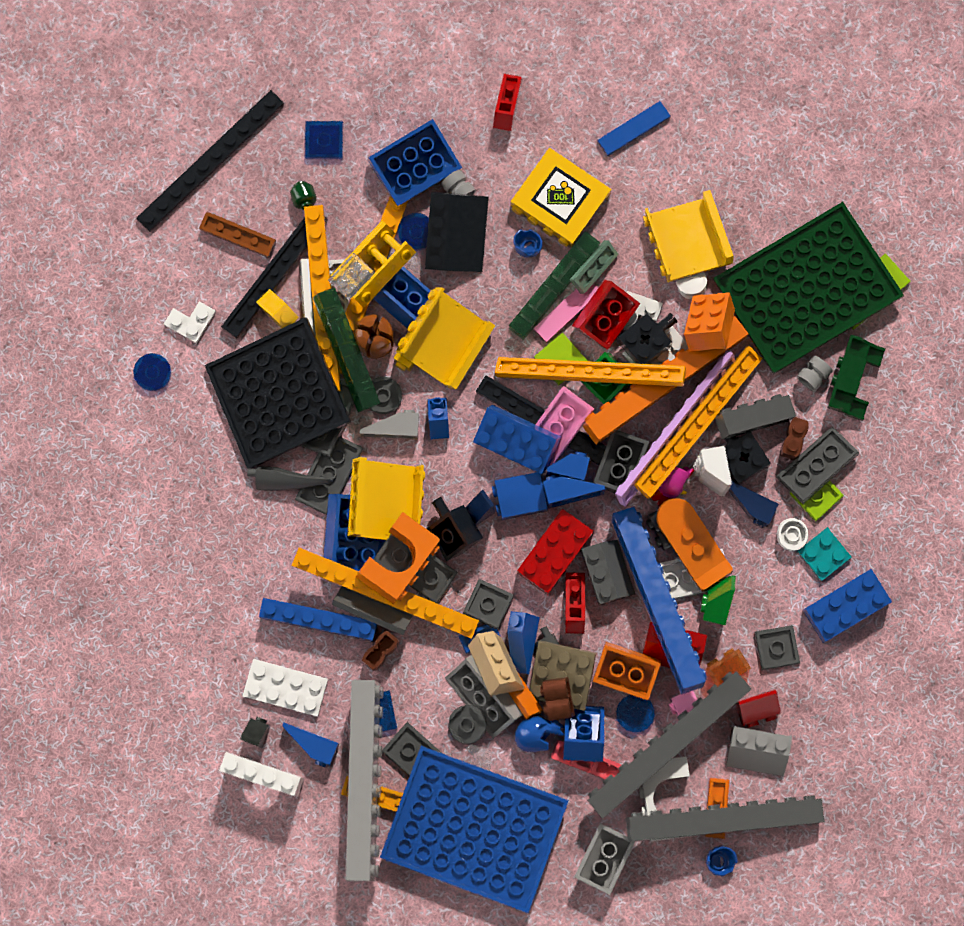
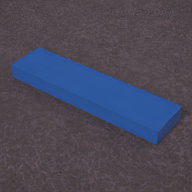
M659 101L602 136L597 142L606 155L609 156L669 119L671 115L662 102Z

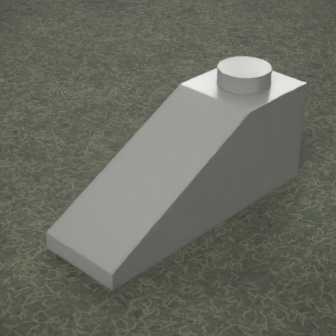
M404 410V413L399 412L360 429V435L364 437L418 439L419 413H415L414 410Z

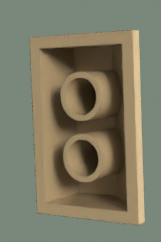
M494 631L476 634L468 647L490 696L523 690L525 687L503 639Z

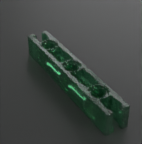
M585 231L509 324V330L524 341L571 283V277L600 246V242Z
M335 288L317 293L313 297L315 306L357 412L373 408L380 404V400Z

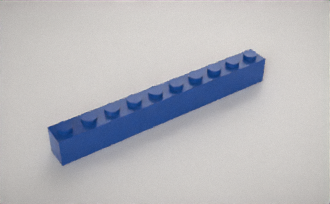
M634 506L613 513L612 524L681 695L703 688L707 680L705 670L699 666V655L697 651H693L691 646L692 638L689 633L686 634L684 619L677 612L678 605L676 599L671 597L670 584L667 580H664L662 575L664 574L663 567L660 563H657L655 558L657 557L656 550L648 541L650 540L649 533L642 526L643 520L640 512H637Z

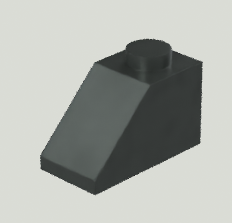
M256 717L255 720L250 718L240 740L262 748L270 728L266 724L267 720Z

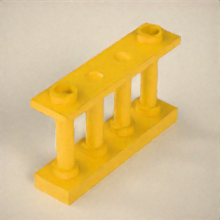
M383 220L330 275L341 287L345 288L348 284L356 292L353 298L363 307L377 295L416 253L406 241L400 245L392 237L395 232ZM386 243L395 250L389 259L379 252ZM373 257L382 264L375 273L366 266ZM360 271L369 278L362 287L353 280Z

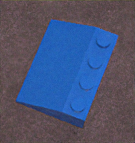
M433 119L368 157V162L397 206L443 180L452 172L462 168Z
M329 494L324 558L360 571L369 557L374 559L386 540L348 536L350 495Z

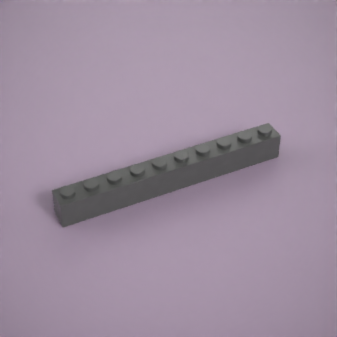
M737 671L733 674L728 672L722 678L723 683L718 687L716 684L707 691L709 695L706 698H698L692 704L694 708L691 711H683L677 717L679 721L676 724H668L662 730L664 734L661 737H653L647 743L649 747L646 750H638L633 755L634 760L628 764L627 761L618 768L619 773L613 777L611 774L603 781L605 785L598 790L596 787L588 794L590 798L587 802L602 819L752 690Z
M815 795L803 796L804 800L796 801V797L784 798L785 802L777 803V799L765 800L766 804L759 805L758 801L746 802L747 806H739V803L727 804V808H720V805H709L708 810H701V806L689 807L687 812H682L681 808L669 809L670 813L662 814V810L650 811V815L643 816V812L631 813V817L625 818L628 842L825 822L822 798L815 799Z

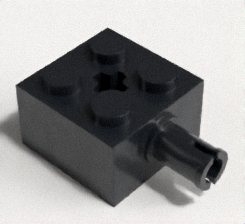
M647 313L618 337L617 343L636 364H650L671 347L672 341L665 332L678 321L675 317L673 318V314L669 313L659 323H655ZM642 339H643V340H646V339H647V340H648V344H646V343L641 344V340H642Z
M751 431L740 438L734 436L724 439L727 443L725 451L730 477L733 482L740 485L770 466L771 462ZM741 455H742L743 457H745V456L747 457L746 462H745L744 460H743V461H740V460H739L740 457H741Z
M439 497L431 502L440 518L429 526L427 530L440 539L437 545L446 562L462 555L483 539L464 505L450 511L443 497Z

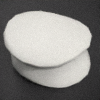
M702 272L678 279L676 284L680 294L692 300L693 296L704 295L707 288V278L705 273Z
M795 518L786 519L778 527L777 540L780 546L786 550H799L808 540V529L801 520Z

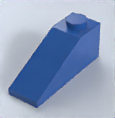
M511 611L507 629L510 657L518 673L529 674L540 617Z
M283 722L282 726L312 759L316 760L314 764L324 768L327 764L331 766L339 743Z

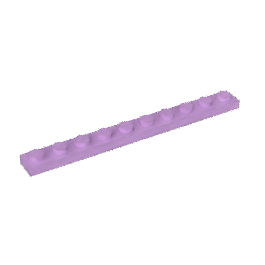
M727 350L723 356L719 357L717 364L707 373L703 382L696 387L692 396L685 401L681 410L674 415L671 423L663 429L657 441L652 443L646 455L641 457L635 469L630 471L625 482L617 488L615 494L621 505L627 506L638 491L634 487L635 483L733 364L735 357L732 352Z

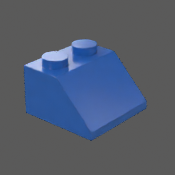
M581 452L571 453L547 467L546 477L557 475V478L567 477L585 481L590 458Z

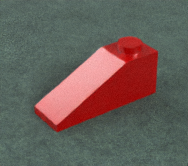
M503 74L494 113L493 128L506 131L512 130L522 80L521 76Z
M566 572L565 634H585V573Z

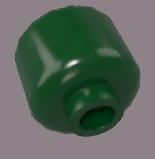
M299 181L290 190L293 205L298 209L304 210V207L313 206L317 201L314 187L310 183Z

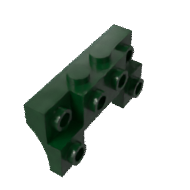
M852 334L849 336L843 357L839 356L836 368H839L837 375L833 374L830 383L833 388L827 408L844 413L845 416L860 421L864 420L869 402L855 396L865 365L869 364L879 368L886 348L872 344Z

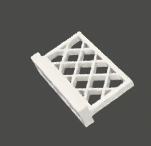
M301 259L300 279L303 318H308L316 336L309 259ZM329 260V268L333 265L342 264L344 260ZM347 285L339 295L332 290V294L336 297L333 304L339 299L345 306L341 313H338L333 308L334 313L337 315L334 319L335 322L338 318L343 320L342 314L346 312L349 304Z

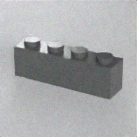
M781 394L772 396L771 400L768 401L760 399L748 406V403L737 406L735 410H731V408L721 410L720 415L715 418L722 440L792 420L796 417V413L790 396L782 397Z

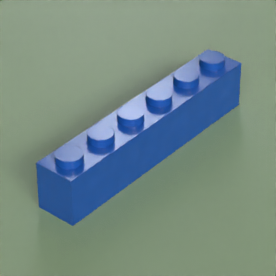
M263 598L259 613L261 619L374 642L378 624L363 618Z

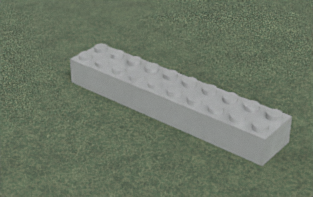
M375 680L351 681L346 881H375V877L379 876V866L376 865V857H379V845H376V837L380 836V826L377 825V817H380V805H377V799L381 797V786L378 785V777H381L382 769L381 766H378L379 758L382 757V746H379V738H382L383 728L379 725L380 718H383V707H380V699H383L384 689Z

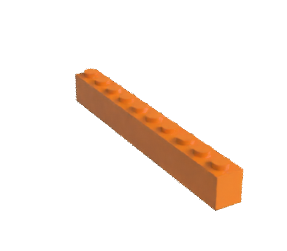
M734 316L727 348L689 351V349L685 351L681 349L674 355L676 358L672 361L667 359L661 365L685 366L686 375L684 382H686L722 356L727 350L729 351L743 341L749 333ZM632 384L630 386L631 390L626 393L624 391L619 393L615 397L616 400L610 404L608 401L602 405L600 412L597 414L593 412L588 415L582 427L597 445L678 386Z

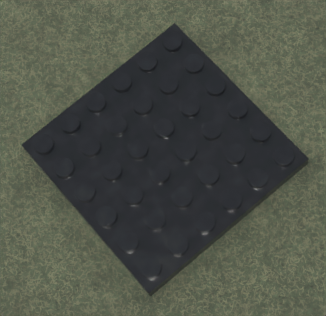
M306 317L205 365L247 469L257 467L351 423L313 329Z

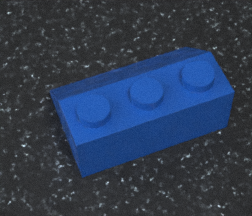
M402 267L373 299L408 329L410 323L417 318L420 307L427 302L428 294L431 290L405 267Z

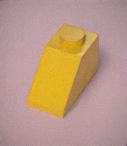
M270 289L256 302L281 329L294 323L299 318Z

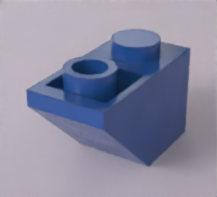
M436 397L428 399L430 440L449 438L447 398Z

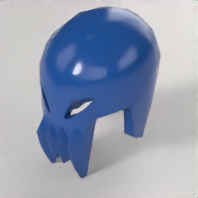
M533 716L523 720L518 725L515 732V741L522 751L541 752L549 750V743L545 741L550 733L564 736L560 729L565 727L557 720L549 721Z

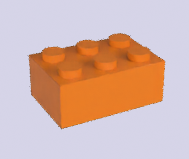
M730 293L696 295L692 297L684 332L689 351L727 348L735 312Z
M605 641L592 682L649 700L661 660Z

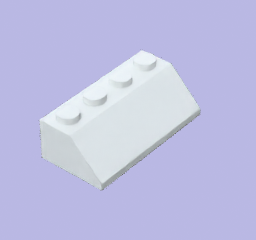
M725 446L701 450L693 465L694 476H698L699 482L719 496H725L732 485Z

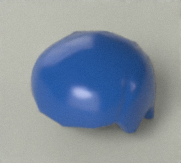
M520 229L514 235L513 245L520 256L529 258L541 252L543 241L540 235L532 229L528 231ZM531 242V244L524 248L526 243Z
M726 846L714 847L709 851L706 858L708 870L718 876H725L733 872L735 864L738 863L736 853ZM720 857L723 858V865H722V866H721Z

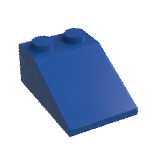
M557 475L546 477V481H543L548 509L604 495L605 492L604 485L567 477L557 478Z
M587 706L585 711L574 709L575 716L565 719L563 760L603 762L604 707Z

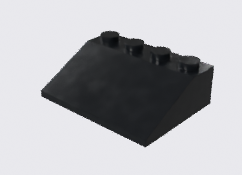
M431 192L425 269L483 272L489 196Z

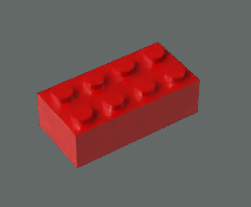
M562 508L518 568L517 574L546 595H549L594 531Z

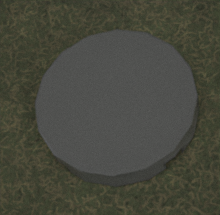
M378 377L368 384L365 389L364 398L371 411L377 414H389L399 407L402 401V391L400 385L395 380L389 377Z
M460 706L449 717V732L459 743H475L482 739L486 733V716L476 706Z

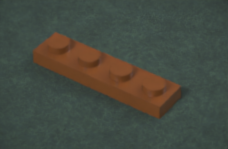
M207 211L199 227L203 232L269 258L276 243V239Z

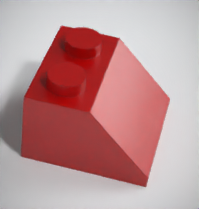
M776 689L738 701L735 704L742 726L747 725L748 728L759 725L758 721L766 719V722L778 719L777 715L781 713Z

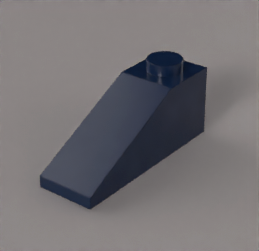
M731 481L732 485L728 491L747 516L753 520L752 523L761 528L763 526L768 527L779 504Z
M481 490L465 507L476 526L495 513L494 504L484 490Z

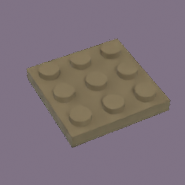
M540 640L538 642L530 691L535 699L546 702L545 697H542L540 692V686L543 681L568 677L574 709L585 711L596 653Z

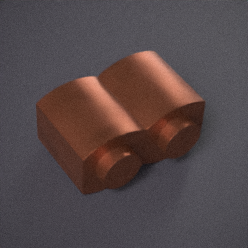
M797 417L792 419L786 431L787 438L781 446L780 453L782 457L795 460L803 447V438L808 432V421Z
M385 631L377 638L375 646H372L365 652L362 661L373 671L378 670L384 664L386 656L391 655L398 647V639L390 632Z
M568 677L543 681L540 686L541 696L545 697L544 714L548 716L549 721L575 716Z

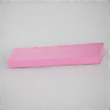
M593 283L585 294H581L575 289L533 330L547 343L585 308L598 287Z

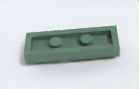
M604 240L570 279L579 293H586L619 255L608 240Z

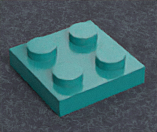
M828 527L797 551L820 581L824 580L852 558Z

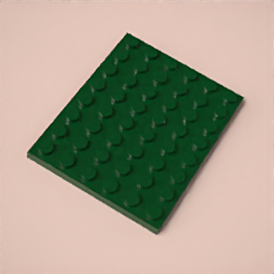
M844 202L832 207L713 278L721 293H730L736 317L749 333L750 339L773 375L904 297L903 292Z

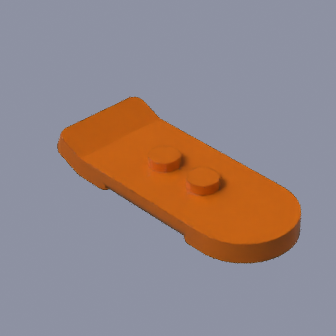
M679 498L669 499L662 503L656 515L658 527L675 550L698 588L705 592L732 574L733 568L723 555L692 505L686 500Z

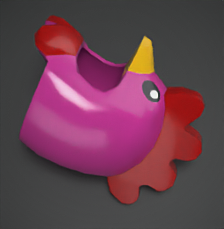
M675 467L652 495L651 500H658L657 504L661 506L662 503L669 499L686 494L687 492L683 490V485L693 474L694 469Z

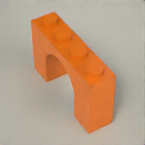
M403 512L393 524L389 533L410 549L412 554L411 567L403 572H392L369 557L356 575L357 579L392 604L396 600L401 601L407 593L404 589L408 584L410 586L413 585L418 578L415 574L419 569L421 571L424 570L429 563L426 560L430 554L434 556L439 549L437 544L440 541L437 536Z

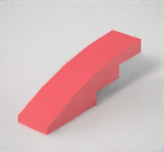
M557 740L550 757L604 780L611 774L613 777L619 773L618 768L621 766V764L604 757L603 762L563 760L564 742Z

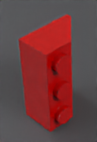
M604 279L572 326L608 350L641 303L612 281Z
M650 622L642 654L660 659V666L670 668L653 623ZM685 630L686 634L689 633L692 638L691 646L693 651H697L700 662L698 663L700 666L707 635Z

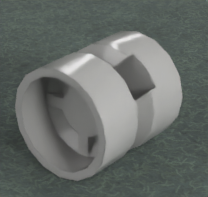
M460 169L452 172L441 183L447 193L474 195L476 193V189L470 182H466L467 177Z
M813 356L807 363L808 368H803L797 375V379L809 390L816 392L822 385V379L826 380L833 370L824 360Z

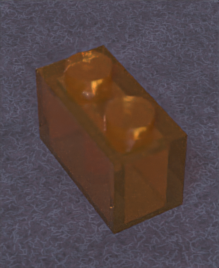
M732 648L723 653L724 658L718 661L715 658L707 663L708 668L705 669V672L713 685L716 684L717 687L723 683L722 678L728 672L733 674L737 671L739 675H742L751 669L740 649L734 651Z

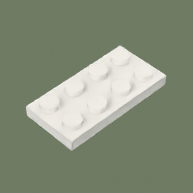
M253 659L243 697L318 717L328 679Z

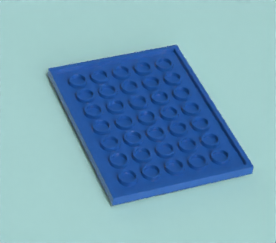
M421 746L380 858L529 913L569 800Z

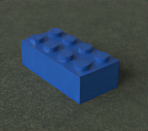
M491 405L486 409L473 443L543 474L551 463L561 436Z
M870 569L806 607L803 612L822 643H825L887 606L892 601L873 570Z

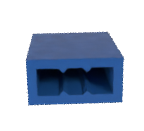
M538 472L495 480V486H492L494 498L498 497L499 502L498 505H495L497 516H501L502 520L547 512L548 510L541 474Z

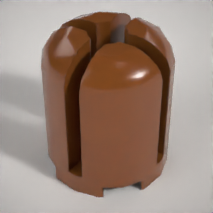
M375 314L362 318L357 324L358 329H355L356 343L362 355L369 359H378L389 354L394 345L393 329L390 322L383 316L379 322L378 315Z

